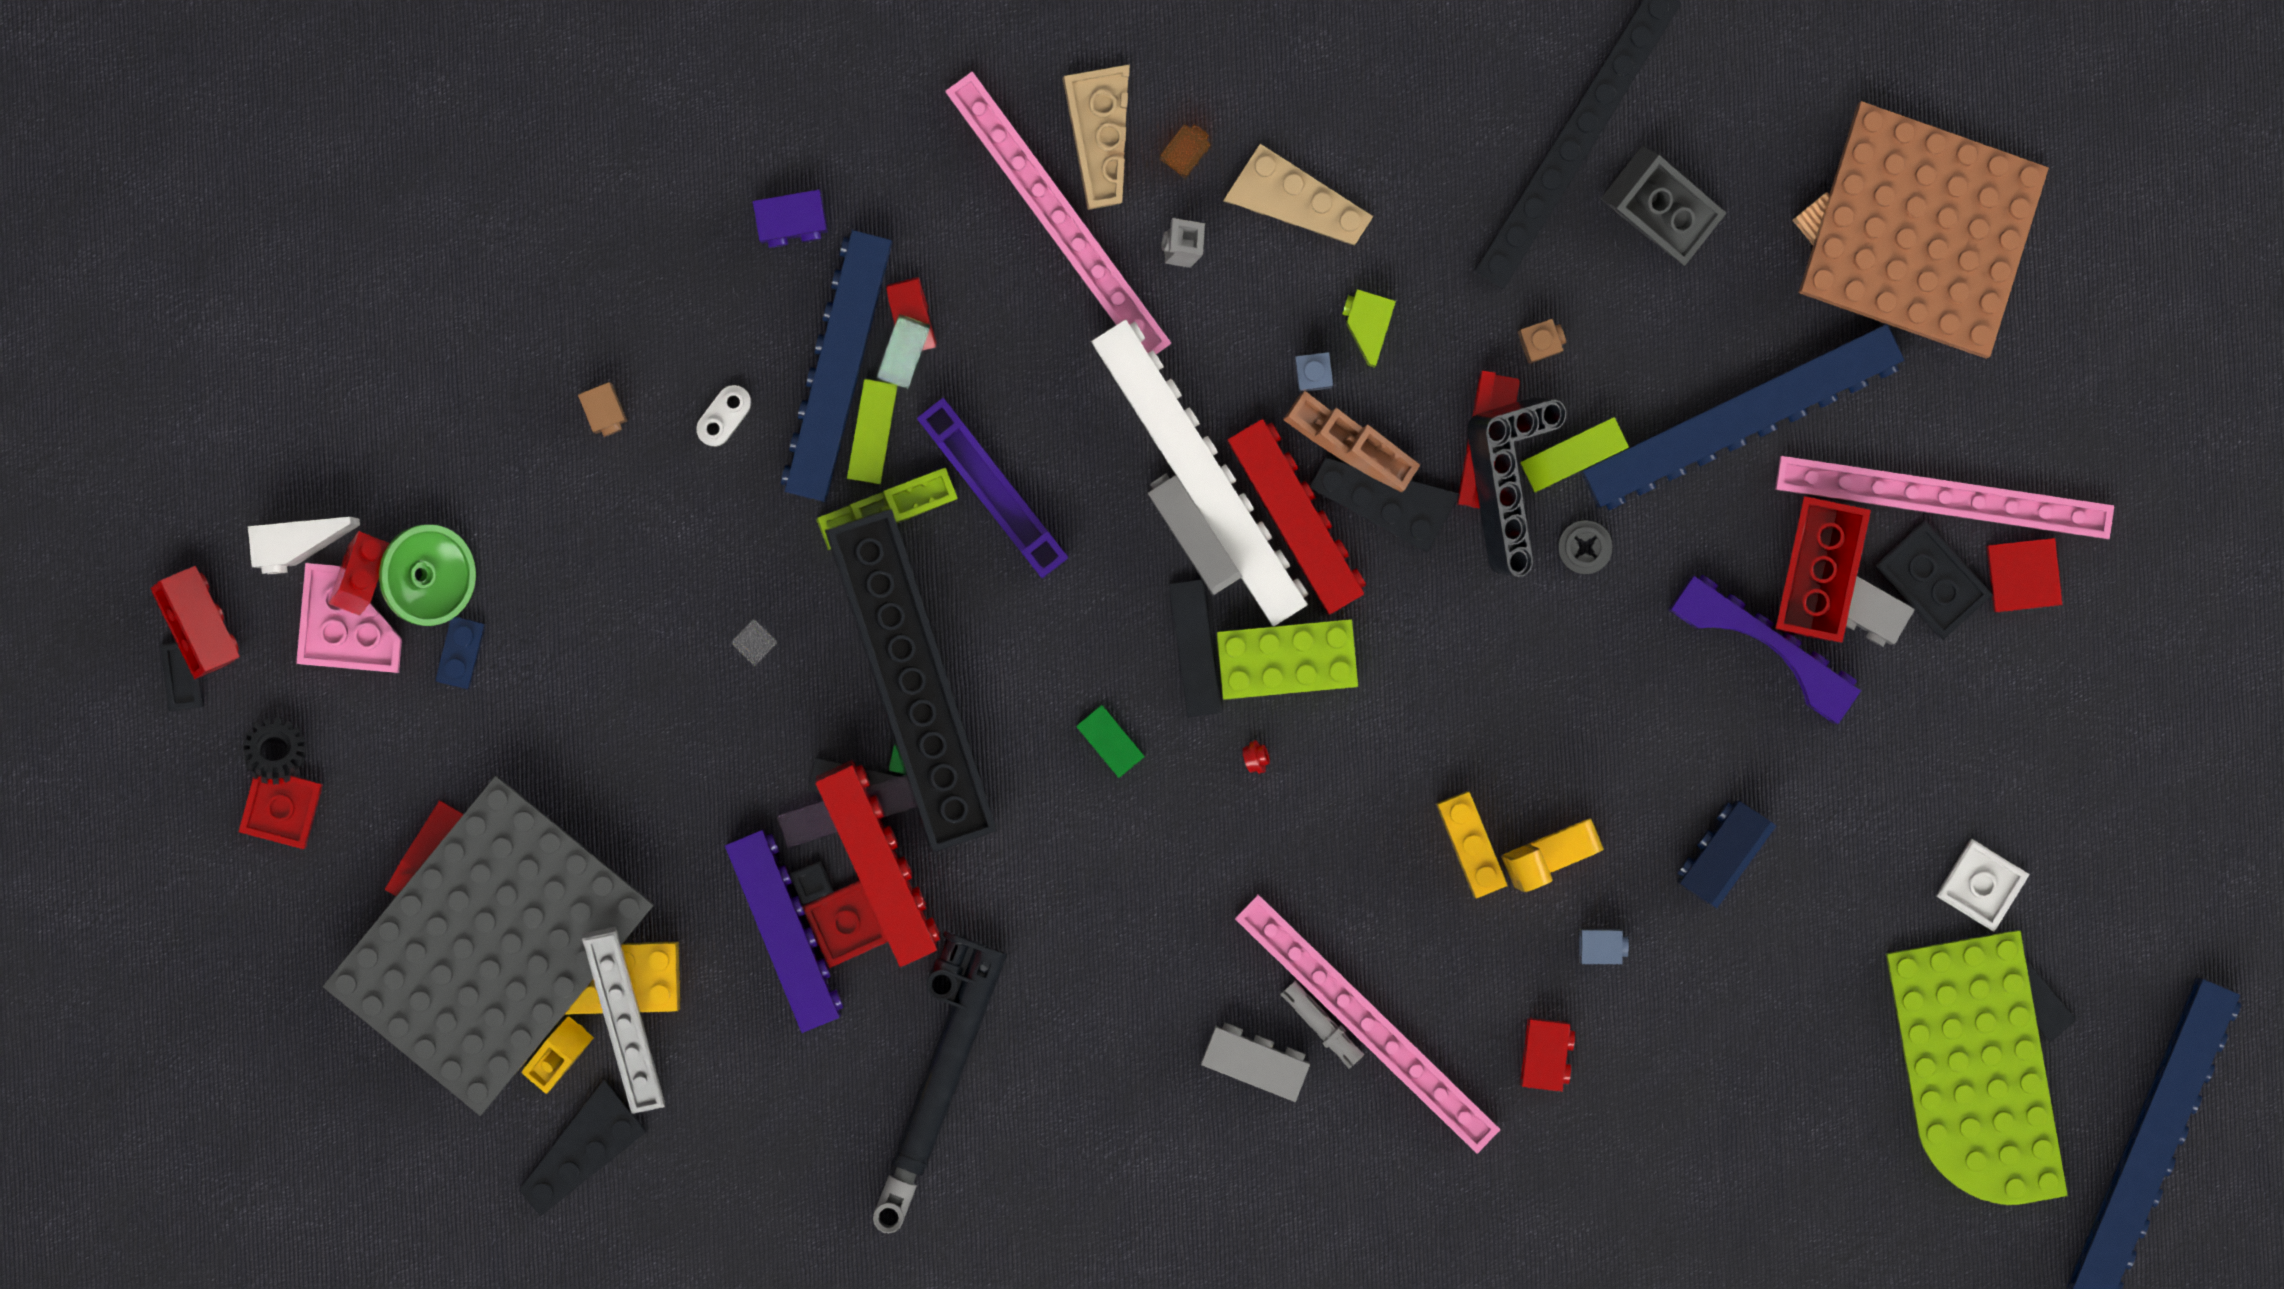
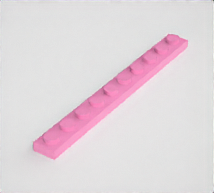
M973 72L969 73L947 89L945 93L1116 325L1125 319L1129 325L1136 322L1146 338L1141 341V344L1147 353L1153 350L1157 355L1172 343L975 74Z
M1780 456L1775 490L2102 539H2110L2114 505Z
M1259 895L1238 914L1235 920L1477 1154L1501 1130Z

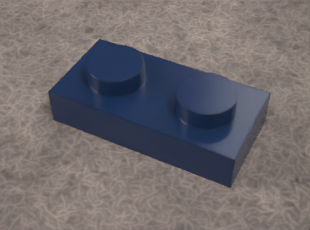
M454 617L450 620L436 682L470 689L486 624L459 617Z

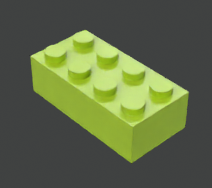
M1352 620L1216 632L1223 700L1358 687Z

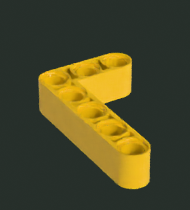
M1590 818L1503 854L1501 857L1513 886L1523 892H1528L1552 882L1551 872L1599 853L1604 848Z

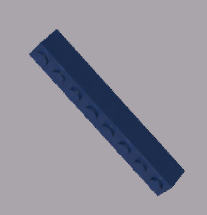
M852 230L850 237L844 236L840 250V256L845 257L842 270H835L831 286L832 289H836L834 302H827L823 321L828 322L825 335L819 334L814 354L820 355L817 368H810L806 386L811 387L808 401L802 399L798 413V419L803 420L800 433H793L789 452L794 453L792 465H785L781 484L786 485V493L826 503L890 256L892 240Z

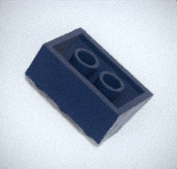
M1737 800L1733 805L1728 802L1722 808L1716 818L1720 823L1713 832L1708 829L1697 844L1700 848L1694 859L1688 857L1677 871V874L1681 876L1677 881L1680 885L1709 906L1718 908L1776 827L1774 823Z

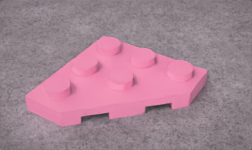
M305 563L296 664L399 673L402 639L371 602L360 616L328 603L341 566Z

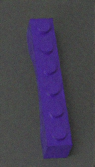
M944 398L917 418L1042 579L1069 559Z
M1701 575L1699 579L1695 576L1689 578L1668 610L1695 629L1720 628L1734 630L1766 644L1783 659L1793 672L1802 689L1806 705L1833 724L1840 723L1861 692V690L1854 686L1857 683L1856 679L1842 670L1838 674L1827 667L1829 664L1827 659L1814 651L1809 655L1801 650L1799 647L1802 643L1787 632L1781 636L1771 628L1774 623L1759 613L1755 617L1743 610L1746 606L1744 602L1732 594H1729L1726 598L1716 591L1718 585L1706 576Z

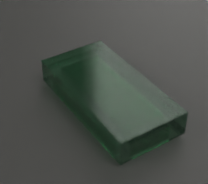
M899 314L877 378L909 389L931 325Z

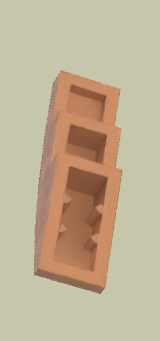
M1306 391L1299 394L1283 419L1339 459L1400 492L1406 489L1420 467V464L1371 426L1366 425L1362 428L1338 408L1332 411Z

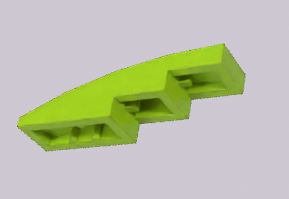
M945 467L818 517L816 520L828 550H831L825 533L826 529L887 509H892L896 523H900L958 498Z

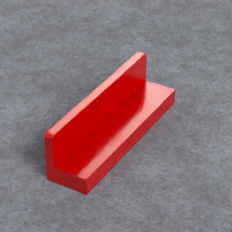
M1482 370L1479 376L1472 417L1482 412L1516 403L1520 384L1519 379L1495 375L1496 373ZM1468 438L1456 505L1480 509Z

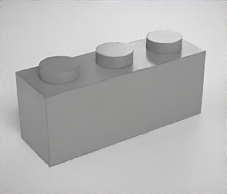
M1225 1022L1222 1028L1215 1025L1201 1060L1202 1066L1296 1102L1310 1067V1063L1304 1060L1306 1054L1287 1047L1285 1052L1272 1048L1274 1042L1259 1035H1255L1254 1040L1241 1035L1243 1029Z

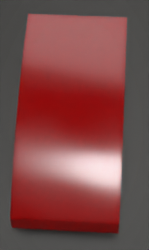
M919 277L886 285L889 304L903 355L935 348L937 342L927 313L928 305Z

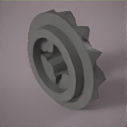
M1588 520L1575 522L1564 530L1559 539V555L1567 568L1578 574L1595 573L1601 570L1611 558L1613 548L1611 537L1607 530L1596 522ZM1576 536L1585 542L1595 536L1596 539L1593 541L1591 549L1596 558L1586 553L1575 558L1574 556L1580 547L1574 537Z

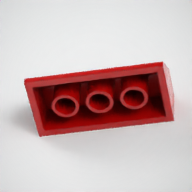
M1804 496L1776 630L1843 643L1871 510Z

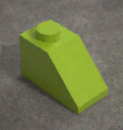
M1357 289L1354 297L1347 296L1342 314L1348 316L1346 325L1367 365L1375 368L1396 301Z

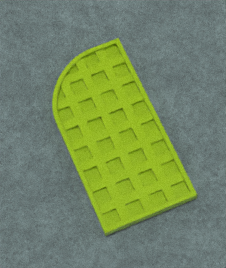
M2015 930L1886 953L1918 1136L1928 1158L1942 1175L1955 1186L1972 1196L1992 1203L2019 1205L2068 1196L2021 931Z

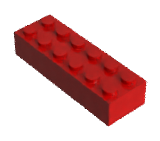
M850 760L817 775L815 784L899 967H902L937 951V941L941 940L939 937L940 933L932 917L926 919L923 910L926 909V902L919 887L912 889L909 882L912 879V872L904 856L898 858L895 849L898 848V841L891 826L884 828L880 819L884 817V811L877 795L870 797L866 787L870 786V780L863 765L861 764L856 767L854 760Z

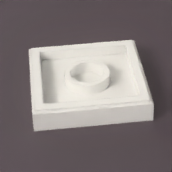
M1970 839L1937 892L1936 897L1995 932L2030 874L1975 840Z

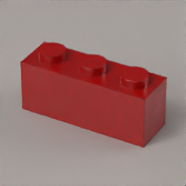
M196 566L160 580L150 588L194 680L227 666L240 657L237 641L232 634L228 633L223 623L224 616L222 610L213 602L208 592L209 585L207 579L202 573H199Z

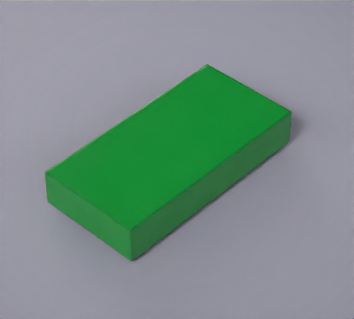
M1102 705L1076 726L1118 778L1145 757Z

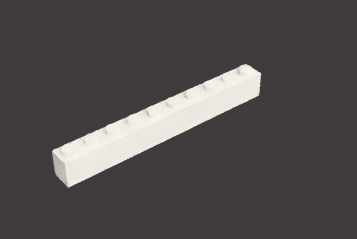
M1125 319L1093 339L1091 343L1173 472L1177 475L1243 576L1241 577L1266 618L1274 627L1307 606L1308 604L1304 597L1309 594L1298 578L1292 581L1286 569L1290 567V564L1280 549L1274 553L1267 542L1272 539L1271 534L1262 521L1256 524L1250 515V512L1254 510L1252 504L1244 493L1238 496L1231 484L1236 482V479L1226 464L1222 467L1218 465L1213 457L1218 453L1217 449L1208 436L1202 439L1195 427L1200 425L1199 421L1190 407L1183 410L1177 400L1182 395L1172 379L1165 381L1159 370L1163 368V365L1155 352L1152 350L1147 353L1141 344V341L1146 338L1136 322L1129 325Z

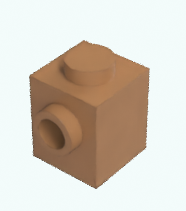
M1553 319L1517 332L1528 364L1561 353L1563 351L1562 344L1566 343L1561 325H1554Z

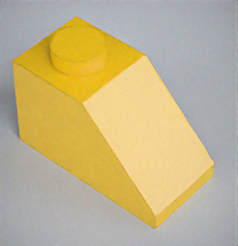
M568 1016L544 1042L521 1073L547 1094L582 1054L594 1037L582 1025L576 1023Z

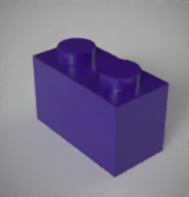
M820 190L753 201L759 241L762 244L768 243V248L788 245V239L801 237L802 242L822 239L821 233L828 232Z

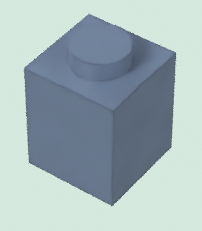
M1329 352L1295 357L1298 392L1323 390L1333 387Z
M1579 929V963L1622 964V957H1628V937H1623L1622 930Z

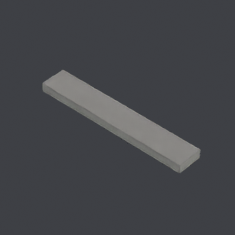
M616 927L583 933V944L631 1114L665 1107V1100Z

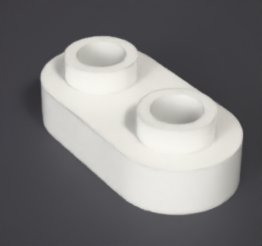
M736 385L724 388L698 421L697 435L699 439L709 446L715 447L724 444L750 411L751 397L749 393ZM731 396H737L740 399V404L737 408L732 409L728 406L727 402ZM717 423L720 427L719 433L710 435L707 431L708 425Z

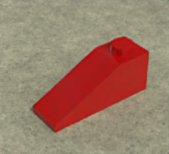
M439 801L404 855L385 890L397 896L464 814Z

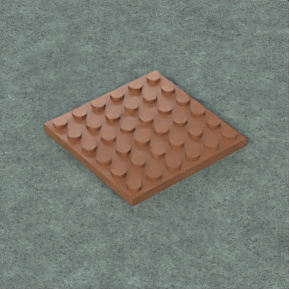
M1862 101L1859 102L1798 293L1985 359L1989 358L2049 167Z

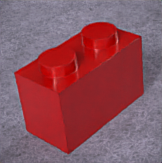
M358 531L347 547L328 603L360 616L372 600L379 579L381 560L390 543Z
M1527 1018L1520 1085L1522 1087L1563 1092V1084H1569L1571 1064H1566L1567 1050L1573 1051L1575 1031L1570 1030L1568 1022Z

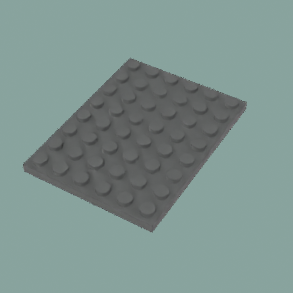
M495 776L327 980L323 988L481 1116L592 982L593 976L582 940L583 933L616 927L622 945L654 904L503 780Z

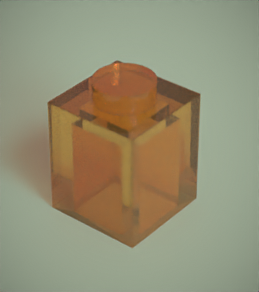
M1184 124L1161 153L1159 159L1183 178L1187 179L1211 148V144L1206 141L1210 136L1195 124L1191 128Z

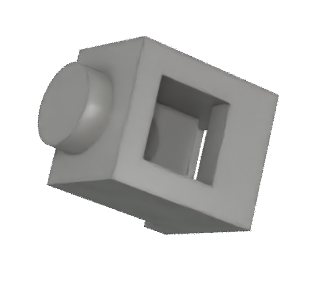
M1176 218L1171 219L1170 229L1165 231L1161 244L1162 251L1165 254V264L1191 268L1203 256L1205 223Z

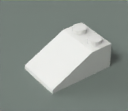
M341 517L248 526L252 567L261 568L262 574L287 573V566L298 565L360 526V521L354 517Z

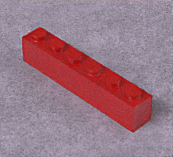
M1262 419L1232 436L1227 442L1324 609L1330 615L1364 595L1361 588L1366 586V583L1357 568L1350 570L1344 560L1349 557V554L1340 539L1333 541L1328 529L1332 528V525L1324 511L1317 512L1312 505L1311 500L1315 496L1306 481L1302 483L1298 481L1294 474L1298 466L1289 451L1283 454L1277 442L1282 439L1272 422L1266 425Z

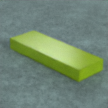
M864 379L847 479L881 485L898 385Z

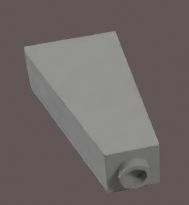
M1166 473L1150 484L1153 490L1148 492V496L1211 594H1217L1243 577L1177 475L1169 478Z

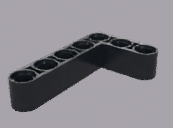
M1538 397L1530 398L1476 414L1469 421L1467 432L1488 560L1491 569L1498 574L1523 577L1529 573L1533 565L1514 442L1560 428L1566 419V409L1562 402L1558 400Z

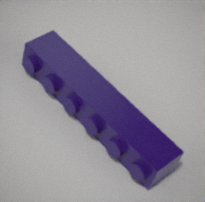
M764 829L725 845L801 1033L840 1018L839 1010L844 1008L838 991H831L826 979L831 977L824 958L818 960L813 948L818 946L816 937L811 927L807 929L804 927L800 916L805 915V911L799 897L792 898L788 885L793 882L786 865L779 866L775 854L779 853L780 850L773 834L767 835Z

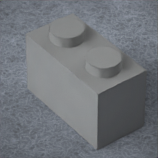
M1857 576L1846 627L1855 630L1856 626L1868 632L1866 638L1879 646L1884 647L1885 643L1893 645L1897 642L1915 609Z

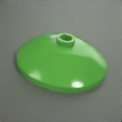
M430 524L413 526L398 534L386 548L379 569L382 595L391 610L403 620L422 626L439 625L456 617L469 602L476 581L475 562L470 549L463 539L448 528ZM418 568L422 572V577L419 580L415 578V571Z

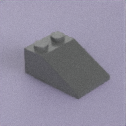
M1644 146L1638 150L1601 197V200L1684 266L1726 215L1724 210L1666 160Z

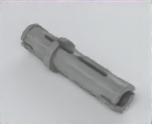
M1296 980L1280 994L1306 1023L1313 1028L1323 1040L1322 1044L1326 1048L1330 1047L1348 1069L1365 1055L1344 1033L1346 1030L1342 1026L1338 1027Z

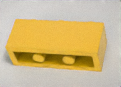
M1465 791L1436 803L1473 897L1477 899L1508 886L1470 792Z

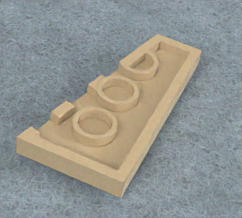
M1130 65L1063 77L1088 210L1122 203L1126 108L1128 105L1127 90Z
M1262 144L1258 146L1224 199V202L1244 207L1253 212L1267 215L1295 226L1297 225L1354 246L1373 218L1372 215Z

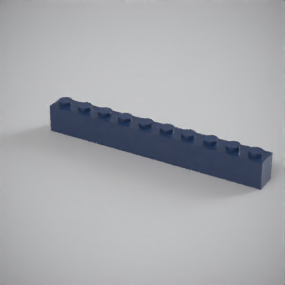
M1886 324L1581 471V474L1597 508L1606 505L1609 511L1626 503L1624 496L1635 490L1638 496L1657 488L1654 481L1664 476L1667 477L1668 481H1671L1686 474L1685 466L1697 461L1700 467L1717 459L1715 452L1724 447H1727L1729 452L1748 444L1745 437L1757 432L1759 437H1762L1777 430L1776 422L1788 418L1791 423L1808 415L1806 408L1818 403L1819 407L1822 408L1839 400L1836 393L1848 388L1851 394L1868 386L1869 384L1866 379L1879 374L1880 378L1883 379L1899 371L1896 364L1905 360Z
M2196 977L2066 1286L2067 1288L2123 1289L2124 1283L2121 1282V1278L2125 1269L2130 1270L2135 1261L2137 1252L2134 1251V1247L2138 1238L2143 1239L2148 1230L2150 1220L2147 1219L2151 1207L2155 1208L2161 1199L2163 1189L2160 1188L2164 1176L2168 1177L2174 1168L2176 1158L2173 1155L2177 1145L2181 1146L2188 1135L2189 1127L2186 1124L2190 1114L2194 1115L2201 1104L2202 1096L2199 1093L2203 1083H2208L2214 1073L2215 1065L2212 1062L2216 1052H2221L2227 1042L2228 1034L2225 1031L2230 1020L2234 1021L2240 1011L2241 1003L2238 1002L2240 994Z

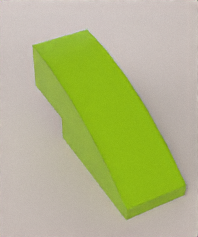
M1615 417L1520 462L1535 493L1629 448Z

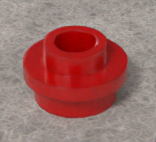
M1254 740L1249 743V746L1243 747V757L1250 773L1256 771L1259 774L1265 773L1266 765L1270 764L1266 746H1260L1258 741Z

